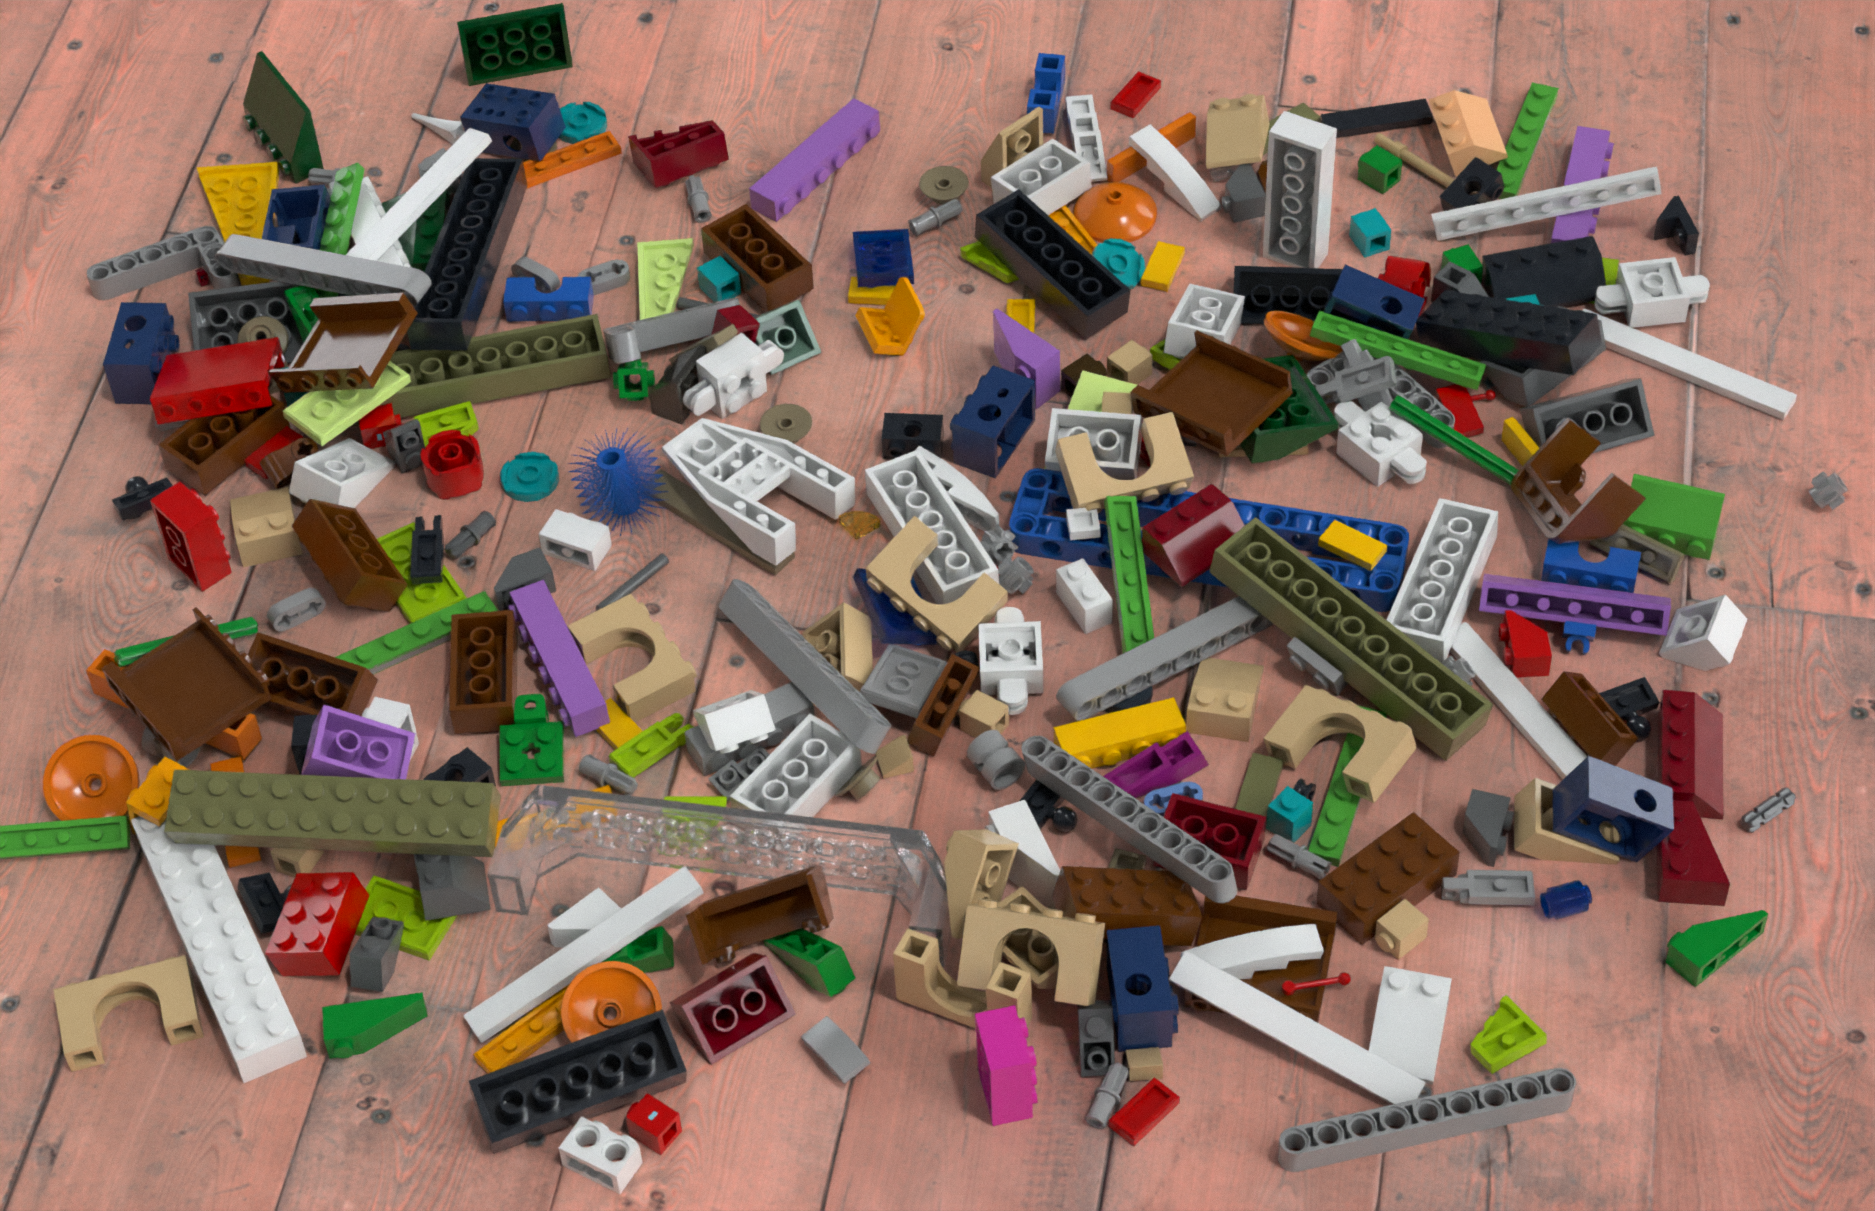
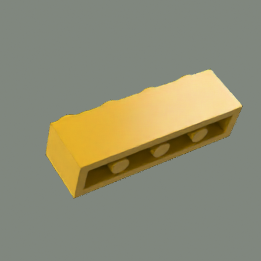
M1174 697L1053 727L1054 744L1091 769L1105 765H1114L1120 761L1131 759L1156 742L1162 747L1186 732V724Z

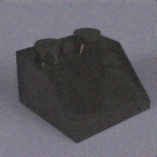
M699 345L679 355L673 364L665 369L662 378L649 391L648 398L652 414L681 425L684 423L692 411L683 404V396L688 389L698 384L696 360L707 354L706 346Z

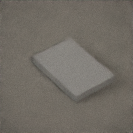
M889 643L862 686L860 693L872 704L917 718L947 662Z

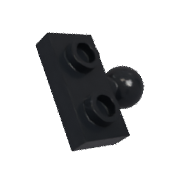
M134 476L125 485L127 494L112 499V502L123 521L140 517L143 512L152 509L150 502L152 498L173 485L167 477L148 484L143 477Z
M1645 677L1599 693L1623 721H1627L1626 725L1637 736V741H1642L1649 736L1651 732L1650 722L1645 717L1638 715L1657 709L1660 702Z
M1037 779L1019 800L1026 801L1040 830L1049 819L1052 820L1054 827L1061 832H1069L1077 824V814L1072 808L1066 806L1058 808L1065 799Z
M270 872L239 878L237 886L261 934L274 931L292 886L289 885L283 893H280Z

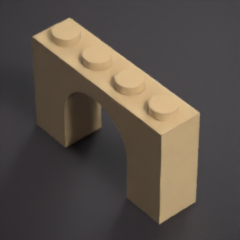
M1173 412L1143 420L1140 431L1150 459V469L1141 477L1133 480H1118L1101 470L1096 462L1087 432L1058 439L1055 453L1073 509L1086 508L1087 511L1097 509V513H1099L1102 509H1105L1104 500L1106 496H1136L1137 501L1149 502L1163 494L1171 493V495H1178L1186 492L1191 486L1194 475Z
M914 516L866 567L867 584L879 594L884 592L890 597L891 604L898 611L903 613L906 610L912 615L914 623L925 632L930 630L937 636L936 640L946 650L963 651L979 633L978 624L988 623L996 615L997 611L1008 602V591L984 572L965 594L954 602L933 604L920 598L911 586V579L918 566L938 546V534Z
M632 594L567 626L586 664L624 647L640 648L653 656L650 664L643 670L613 685L616 704L635 723L696 691L694 678L697 677L693 665L690 661L685 662L682 659L675 642L667 640L660 623L651 620L644 603H638Z
M1305 685L1263 738L1269 756L1284 759L1283 764L1296 769L1312 747L1322 738L1335 733H1352L1364 739V743L1342 771L1348 792L1373 803L1376 802L1416 750L1412 729L1405 723L1392 721L1376 711H1368L1350 700L1339 699L1323 689H1315L1308 685Z
M978 899V904L967 905L957 986L986 990L999 962H1001L1003 948L1007 940L1016 931L1022 928H1030L1045 934L1052 941L1058 953L1059 968L1054 1001L1083 1006L1095 1004L1105 923L1095 921V915L1076 913L1075 918L1062 917V910L1043 908V913L1030 912L1031 906L1015 903H1011L1009 909L998 907V901L990 899Z
M907 928L893 953L896 998L898 1000L975 1028V1013L1015 1005L1018 1017H1024L1028 1027L1032 1020L1030 972L999 962L986 987V991L957 986V981L943 969L940 963L938 939Z
M186 955L167 958L161 962L136 966L130 970L105 974L95 979L80 983H70L64 987L53 989L63 1052L71 1072L105 1063L100 1038L101 1024L113 1008L127 1001L146 1000L161 1008L164 1028L171 1046L204 1037L193 976Z

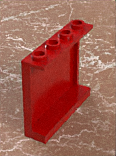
M279 337L167 355L150 396L157 424L272 406L268 390L271 376L268 372L270 369L282 368L286 363Z

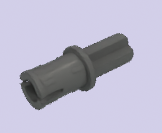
M484 510L469 525H463L460 529L461 532L445 545L444 550L452 559H457L473 544L475 546L478 545L480 538L492 527L496 526V520L493 515Z

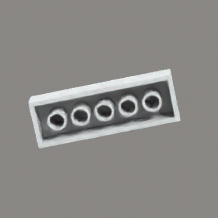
M1284 111L1269 131L1263 240L1264 258L1293 268H1319L1328 255L1337 128Z
M919 449L865 470L866 493L894 537L914 516L938 534V546L916 569V572L937 604H948L959 599L984 572L999 584L998 568Z
M1439 498L1387 618L1388 622L1440 663L1449 654L1497 538L1498 511Z

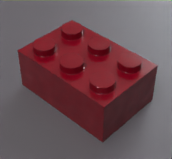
M1172 793L1163 817L1226 859L1232 865L1237 888L1247 890L1265 841L1266 816ZM1153 860V866L1166 869Z

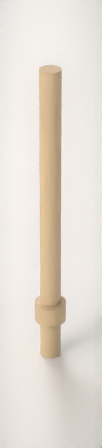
M1381 133L1376 135L1374 139L1376 144L1443 186L1448 187L1455 180L1408 151V147L1401 142H1394ZM1472 192V193H1470L1469 195H1475V194H1477V193H1476V192Z

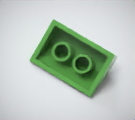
M1634 474L1631 487L1641 493L1646 499L1623 525L1685 555L1710 560L1725 494Z

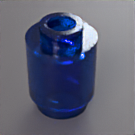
M1574 880L1547 888L1546 892L1540 894V903L1548 919L1555 918L1559 920L1587 912L1589 904L1592 903V894L1586 884L1583 885L1580 880Z

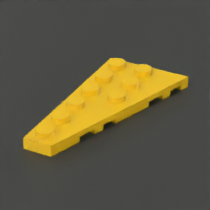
M278 162L196 167L224 242L231 234L262 239L272 189H278ZM273 213V226H274V227H275V213ZM238 273L242 286L270 282V279Z

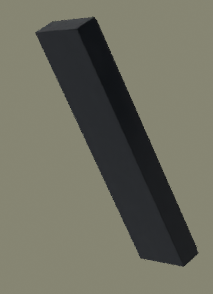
M1426 98L1320 115V123L1337 128L1336 138L1433 123V115Z

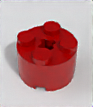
M1388 256L1385 263V274L1380 273L1378 279L1424 298L1425 300L1419 313L1420 316L1424 312L1428 296H1424L1426 287H1430L1431 283L1430 264L1422 260Z
M446 430L428 439L429 444L421 450V460L426 483L437 494L438 498L448 500L452 497L463 496L481 489L484 478V466L479 443L474 436L470 434L469 437L462 435L459 430Z

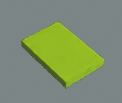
M373 875L365 888L369 898L355 935H362L372 917H384L390 920L404 922V929L399 950L430 961L457 916L425 920L420 891Z

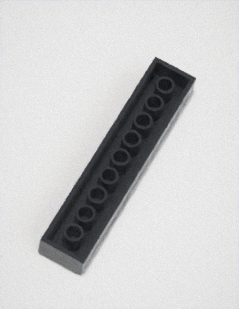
M476 158L465 169L424 272L429 276L432 284L417 306L414 307L418 314L407 330L411 350L460 351L468 349L527 189L523 159Z

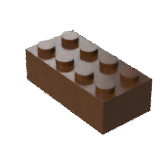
M747 204L701 228L704 253L711 260L721 256L739 273L741 289L765 312L789 303L814 289L812 264Z
M270 395L272 406L189 420L158 445L165 469L203 495H206L245 464L244 459L286 426L290 427L289 421L283 415V410L286 409L285 404Z
M315 499L308 500L292 524V528L298 535L300 543L310 553L312 561L318 565L324 574V579L336 592L338 600L347 606L355 605L372 611L381 610L389 612L408 584L356 508Z
M513 610L451 615L449 713L454 734L500 731V725H515L514 704L517 698L518 632Z
M257 632L248 652V656L253 663L252 667L256 671L261 669L270 681V685L267 687L271 700L262 706L292 716L318 715L323 705L362 716L378 682V679L366 667Z
M1413 812L1318 881L1316 904L1322 910L1338 912L1337 923L1363 945L1375 936L1377 920L1402 900L1406 899L1413 906H1416L1441 887L1443 877H1455L1457 875L1460 852Z
M1062 866L1052 893L1056 909L1063 911L1062 917L1075 918L1076 913L1095 915L1096 922L1105 923L1103 943H1106L1107 930L1160 926L1163 945L1192 946L1202 920L1192 887L1170 871Z

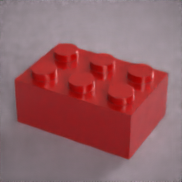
M179 481L150 500L168 559L202 592L232 573L229 564L231 556L224 547L223 541L225 536L217 523L219 515L210 504L206 506L202 502L199 494L193 488L189 490Z
M354 872L296 873L265 952L282 976L340 975L369 898L368 892Z

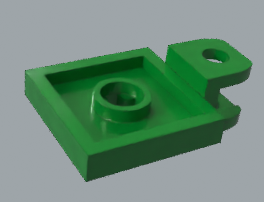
M542 694L519 695L514 704L515 725H500L501 787L564 782L563 722H549V715ZM532 702L536 704V707L525 708V705ZM529 749L540 751V753L535 754L533 759H529L528 755L524 754Z

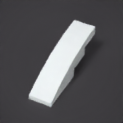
M1093 95L1066 97L1065 104L1073 152L1090 162L1091 182L1107 180V171L1101 132L1094 109Z
M1151 124L1129 136V145L1147 159L1146 168L1165 183L1164 191L1201 222L1221 210L1222 205L1204 180L1179 151Z
M921 446L917 447L916 450L919 449L966 522L983 531L995 529L999 525V513L985 495L946 461Z
M1315 924L1280 927L1246 933L1187 950L1237 979H1251L1254 971L1286 969L1289 961L1321 959L1324 952Z

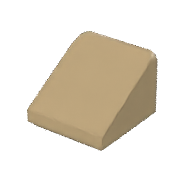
M1103 392L1102 412L1133 414L1131 393Z
M906 735L899 736L875 753L883 779L914 772L913 756Z
M1159 1047L1125 1050L1129 1081L1152 1080L1154 1077L1156 1079H1163V1061Z

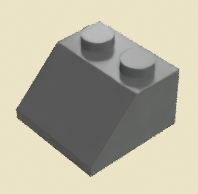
M416 854L425 920L491 910L484 862L472 856Z

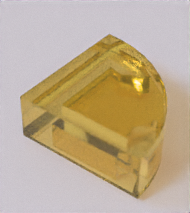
M851 511L839 515V523L856 540L881 527L880 519L868 512Z

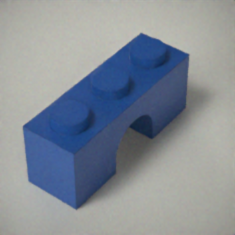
M1038 54L1035 67L1034 89L1030 90L1027 114L1037 107L1043 109V133L1054 134L1065 84V55Z
M535 277L507 278L503 300L507 322L561 321L592 315L594 294L591 277H563L561 287L551 293L537 291Z
M1548 539L1541 581L1634 593L1641 552L1610 547L1609 555L1604 561L1593 563L1584 560L1579 555V541L1557 544Z

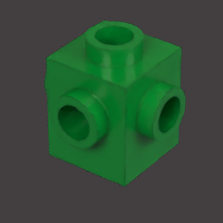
M641 359L621 363L617 372H613L614 389H619V398H627V401L644 400V397H649L650 387H655L654 370H649V363L642 362ZM630 375H640V380L637 382L630 379Z

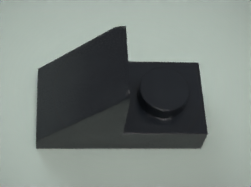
M1678 195L1673 196L1658 217L1653 239L1660 240L1673 237L1675 244L1680 246L1686 256L1696 253L1699 232Z

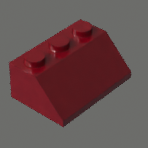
M1211 483L1142 527L1143 553L1183 587L1211 568L1215 549L1245 525L1232 500Z
M757 953L750 954L669 1002L684 1032L711 1065L796 1014L768 957Z

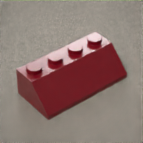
M1662 690L1658 710L1657 782L1672 787L1673 800L1693 801L1701 818L1723 820V714L1695 692Z

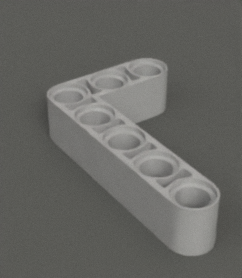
M212 226L199 227L99 262L87 270V278L92 294L98 300H109L202 266L207 272L214 289L241 286L238 273L223 269L215 261V254L224 242L218 231Z
M726 299L606 328L603 330L609 358L617 364L640 359V352L710 336L717 310L740 305L739 299Z
M1344 351L1308 371L1307 376L1314 387L1331 382V378L1335 377V372L1342 371L1345 368L1343 361L1347 357ZM1394 364L1397 386L1388 388L1392 398L1401 396L1454 429V415L1401 367ZM1411 424L1413 427H1415L1418 431H1420L1423 434L1422 439H1424L1432 447H1448L1447 445L1432 437L1428 433L1424 432L1420 428Z

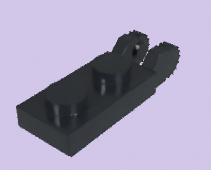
M434 515L433 530H425L423 516L416 517L415 531H412V585L442 583L444 556L442 515Z

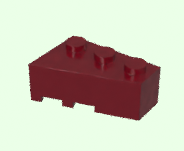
M713 120L679 126L680 131L663 134L662 130L653 131L654 136L637 139V135L628 136L633 163L652 185L658 188L729 160L725 134Z
M1673 800L1674 830L1656 845L1658 902L1725 906L1730 882L1693 801Z

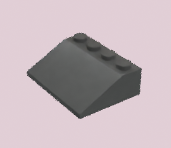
M277 281L188 293L194 351L237 344L239 331L247 321L259 316H268L280 321L287 330L289 342L284 358L287 364H291L304 342L284 291L301 285ZM261 335L257 340L266 339V336Z

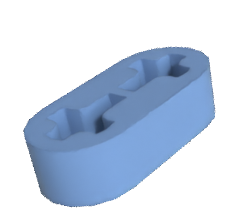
M1182 782L1149 792L1145 796L1144 805L1163 817L1172 793L1182 796L1188 795L1190 798L1203 801V791L1194 782ZM1158 803L1159 806H1160V807H1163V808H1162V809H1158V807H1157L1156 805H1153V804Z

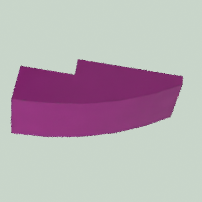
M1188 731L1162 747L1157 742L1103 777L1134 798L1147 795L1153 790L1171 786L1195 774L1209 764Z

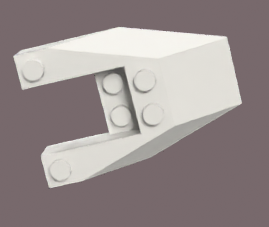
M701 418L662 446V452L746 546L753 553L775 566L796 551L795 523L757 502L774 488L779 487L835 520L855 505L854 477L785 439Z

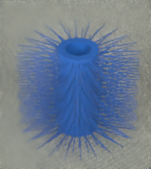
M612 433V447H609L610 442H608L607 448L604 442L605 448L603 447L602 451L598 447H594L600 452L599 454H595L593 451L590 452L596 455L597 458L580 455V457L592 461L568 463L586 466L568 471L583 473L581 474L582 476H577V479L576 477L571 479V481H582L574 489H585L577 496L587 498L580 506L590 505L589 502L592 504L582 514L597 511L588 519L591 520L597 517L596 514L602 513V510L605 509L607 511L604 512L605 514L599 522L612 514L606 524L607 526L610 521L612 522L613 517H616V514L619 519L621 515L624 520V530L626 515L627 519L631 515L633 522V513L637 512L640 517L643 516L637 511L638 509L653 515L654 513L640 506L657 508V506L645 502L663 501L665 499L652 498L651 496H646L651 494L646 493L669 492L651 490L658 487V484L659 486L666 484L654 482L655 479L657 480L663 476V474H652L661 467L650 465L658 457H649L650 462L645 459L655 449L641 452L647 446L645 444V446H640L641 448L635 454L631 453L640 441L638 440L625 453V448L632 437L620 449L619 442L617 448L615 440L613 445ZM640 453H643V454H644V455H642V456H643L642 458H640V457L636 458L637 456H640V455H638V454H640ZM617 518V520H616V522H615V524H614L615 527H616L617 521H618V524H619L618 518Z

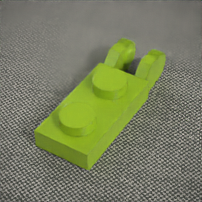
M680 713L671 714V716H668L661 722L657 721L610 753L609 762L615 764L619 771L634 778L678 748V746L685 745V731L693 728V726L686 724L680 728L684 722L683 716Z

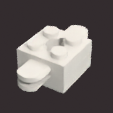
M1675 257L1619 263L1616 285L1598 287L1595 308L1601 314L1624 312L1628 326L1631 328L1686 322L1689 304L1705 303L1708 298L1710 283L1703 275L1683 277Z
M743 333L736 335L696 360L698 384L685 392L683 404L697 416L711 409L721 419L726 418L767 392L766 373L782 363L784 358L783 350L771 340H767L757 346Z
M1352 401L1341 402L1336 406L1334 416L1339 423L1336 453L1377 487L1396 474L1408 484L1422 481L1426 473L1427 461L1421 456L1423 434L1392 412L1383 402L1378 403L1366 412Z
M1004 607L997 611L995 623L978 624L981 692L986 695H997L998 701L1008 705L1009 715H1016L1025 711L1028 703V694L1044 693L1041 621L1024 622L1021 610L1015 607Z

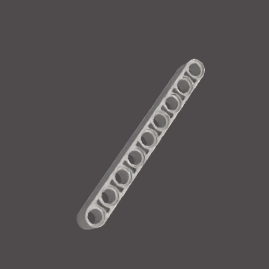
M231 234L214 257L219 266L230 272L351 296L404 292L413 307L417 306L432 284L429 276L416 268L237 234Z
M733 579L719 603L720 610L855 746L865 752L875 754L891 727L890 722L757 590L742 580Z
M1238 596L1067 681L1058 690L1056 699L1077 721L1085 720L1274 624Z
M1032 736L1023 742L1021 747L1028 773L1212 901L1225 903L1237 895L1238 889L1233 868L1226 859L1047 738Z
M1554 1068L1285 1129L1280 1135L1278 1162L1287 1171L1299 1172L1561 1113L1568 1110L1572 1105L1576 1079L1567 1069ZM1554 1089H1560V1090H1563V1092H1559V1091H1556V1090H1554ZM1521 1096H1526V1097H1529V1098H1531V1099H1525V1098H1522ZM1492 1103H1493V1104H1496V1105H1498V1106H1490V1105H1488V1104H1492ZM1455 1111H1462V1112H1464L1465 1114H1459V1113H1456ZM1423 1118H1428V1119H1431L1432 1121H1424V1120H1422V1119H1423ZM1388 1126H1397V1127H1399V1128H1398V1129H1393V1128H1390V1127H1388ZM1356 1133H1362L1366 1136H1358ZM1327 1140H1328V1141H1331V1142H1333V1143H1332V1144H1326V1143H1323L1322 1141H1327ZM1297 1148L1299 1151H1291L1289 1149Z

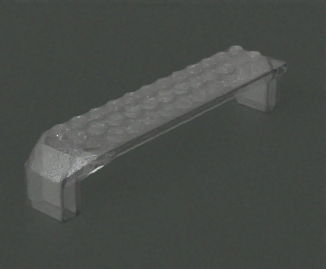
M537 785L502 826L488 871L496 912L528 916L538 879L576 857L676 869L686 866L688 870L767 880L821 864L827 887L894 895L911 915L909 929L938 939L939 960L942 967H945L951 937L945 867L923 830Z

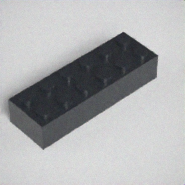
M1018 189L976 214L975 238L1083 338L1086 339L1128 312L1131 290L1021 190Z
M1444 290L1416 321L1419 342L1421 344L1461 357L1573 376L1602 344L1598 317L1595 313L1562 309L1556 306L1537 305L1530 302L1511 301L1505 298H1492L1479 294H1466L1454 290Z
M663 1010L469 1080V1087L491 1150L495 1154L576 1124L581 1116L589 1119L638 1101L647 1093L654 1095L686 1083L687 1070Z

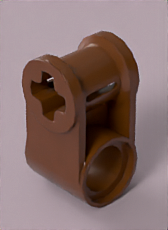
M299 438L289 445L271 452L259 464L275 488L279 489L291 483L294 463L305 458L306 455L309 456L318 452V446L312 439Z

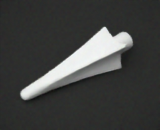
M417 113L411 115L412 119L430 128L452 145L465 133L461 121L438 119Z

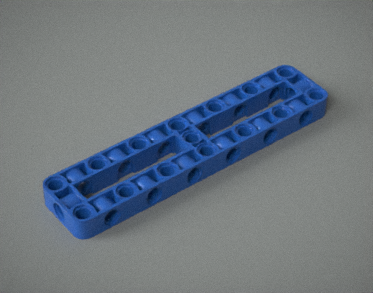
M1041 468L1027 471L1022 478L1009 521V531L1015 535L1012 542L1018 546L1015 552L1067 562H1075L1083 558L1088 565L1112 569L1107 525L1099 524V538L1070 540L1067 519L1045 515L1049 514V512L1052 513V511L1066 513V510L1073 509L1062 472ZM1188 491L1178 495L1167 493L1149 502L1138 500L1137 507L1140 527H1144L1196 493ZM1229 498L1232 500L1244 525L1256 517L1294 548L1310 551L1315 555L1344 559L1318 546L1320 536L1334 520L1386 544L1387 552L1372 571L1357 564L1313 557L1307 558L1374 611H1391L1402 585L1407 561L1409 532L1406 528L1398 524ZM1105 509L1098 513V519L1101 521H1106ZM1144 554L1147 575L1171 578ZM1210 569L1191 581L1227 587L1210 573Z

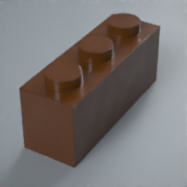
M954 654L950 656L907 739L908 744L935 756L962 702L968 695L980 667Z
M1564 671L1541 699L1549 708V714L1561 722L1567 729V735L1574 742L1579 743L1586 751V756H1591L1616 766L1638 740L1637 736L1582 673Z

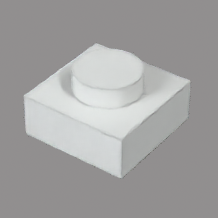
M1086 508L1066 510L1070 540L1100 537L1097 509L1087 511Z

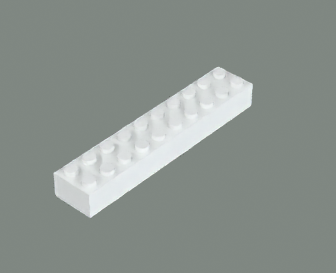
M141 816L131 819L138 842L243 1083L307 1057L300 1033L215 846L175 843L164 832L166 819L160 827Z

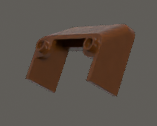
M1568 417L1515 474L1511 482V490L1545 536L1557 544L1604 539L1614 535L1619 527L1646 499L1633 487L1611 473L1583 504L1578 501L1574 494L1583 487L1586 478V472L1581 465L1597 449L1601 442Z
M821 864L712 898L697 904L685 914L702 965L708 964L714 958H716L717 963L736 957L734 951L739 950L741 947L800 928H809L811 933L830 927L829 924L834 919Z

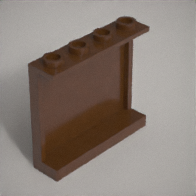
M404 292L314 298L309 307L318 318L316 324L289 368L270 369L268 373L283 393L373 389L418 313Z
M1196 330L1194 332L1196 347L1150 390L1137 385L1131 391L1133 410L1135 414L1141 415L1143 418L1173 412L1180 435L1228 456L1293 393L1290 371Z
M197 607L192 609L196 618L195 623L124 669L120 670L113 661L102 667L109 687L176 761L182 759L271 700L267 687L270 685V681L261 669L256 671L252 667L253 663L244 651L238 652L235 649L236 646L232 638L226 632L221 634L218 631L219 628L215 620L209 614L204 616Z
M1238 895L1229 902L1217 903L1205 896L1204 914L1196 947L1251 932L1315 924L1324 950L1321 959L1289 961L1286 969L1254 971L1251 979L1239 980L1319 1023L1325 986L1295 990L1293 995H1285L1282 992V984L1285 981H1292L1296 984L1327 979L1338 912ZM1185 990V1007H1190L1197 1011L1225 1013L1231 1016Z

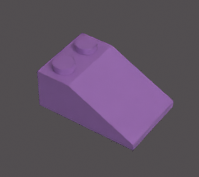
M995 309L993 311L994 352L1002 369L1035 380V409L1037 410L1060 392V351L999 309Z
M323 705L312 725L301 775L406 779L415 733Z

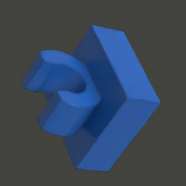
M1565 621L1562 638H1568L1565 644L1566 652L1571 651V644L1573 642L1579 641L1583 644V654L1586 655L1590 648L1589 641L1594 642L1597 625Z

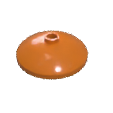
M1108 182L1092 187L1084 192L1076 201L1074 216L1095 241L1103 243L1104 240L1113 238L1133 242L1144 237L1152 230L1157 219V207L1153 198L1141 188L1123 182Z
M1270 311L1264 318L1266 330L1275 343L1285 350L1287 355H1294L1297 361H1303V359L1313 362L1326 361L1336 357L1343 351L1339 345L1323 342L1320 339L1311 337L1310 333L1315 321L1284 311Z
M101 735L79 736L60 746L49 759L43 776L44 797L51 811L61 821L125 816L128 813L127 798L133 789L139 788V771L133 756L117 741ZM99 779L101 787L98 790H93L91 787L92 782Z
M606 961L587 967L571 981L562 1000L561 1020L567 1038L573 1043L662 1010V1003L656 986L643 971L624 962ZM606 1008H613L615 1010L616 1017L613 1020H608L604 1017V1010Z

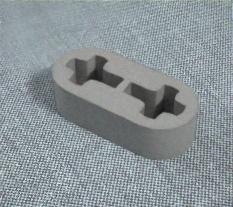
M521 257L511 266L514 277H535L537 291L551 293L560 287V280L551 269L528 257Z
M616 259L581 271L578 277H591L593 294L597 295L626 285L630 280L629 266L625 261Z
M307 588L272 605L267 612V618L275 630L286 631L319 615L324 610L326 602L317 589Z

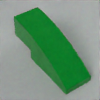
M663 926L650 929L602 962H624L637 967L644 973L674 967L673 938Z

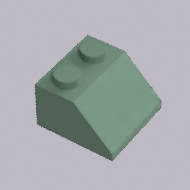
M800 300L786 303L755 317L760 323L755 344L759 346L763 342L771 340L784 352L782 363L769 371L770 375L821 353Z

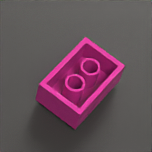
M1015 1005L975 1013L977 1070L992 1125L996 1126L1033 1118L1032 1104L1038 1103L1034 1086L1037 1085L1034 1069L1037 1066L1033 1046L1027 1045L1026 1038L1029 1036L1025 1018L1018 1017Z

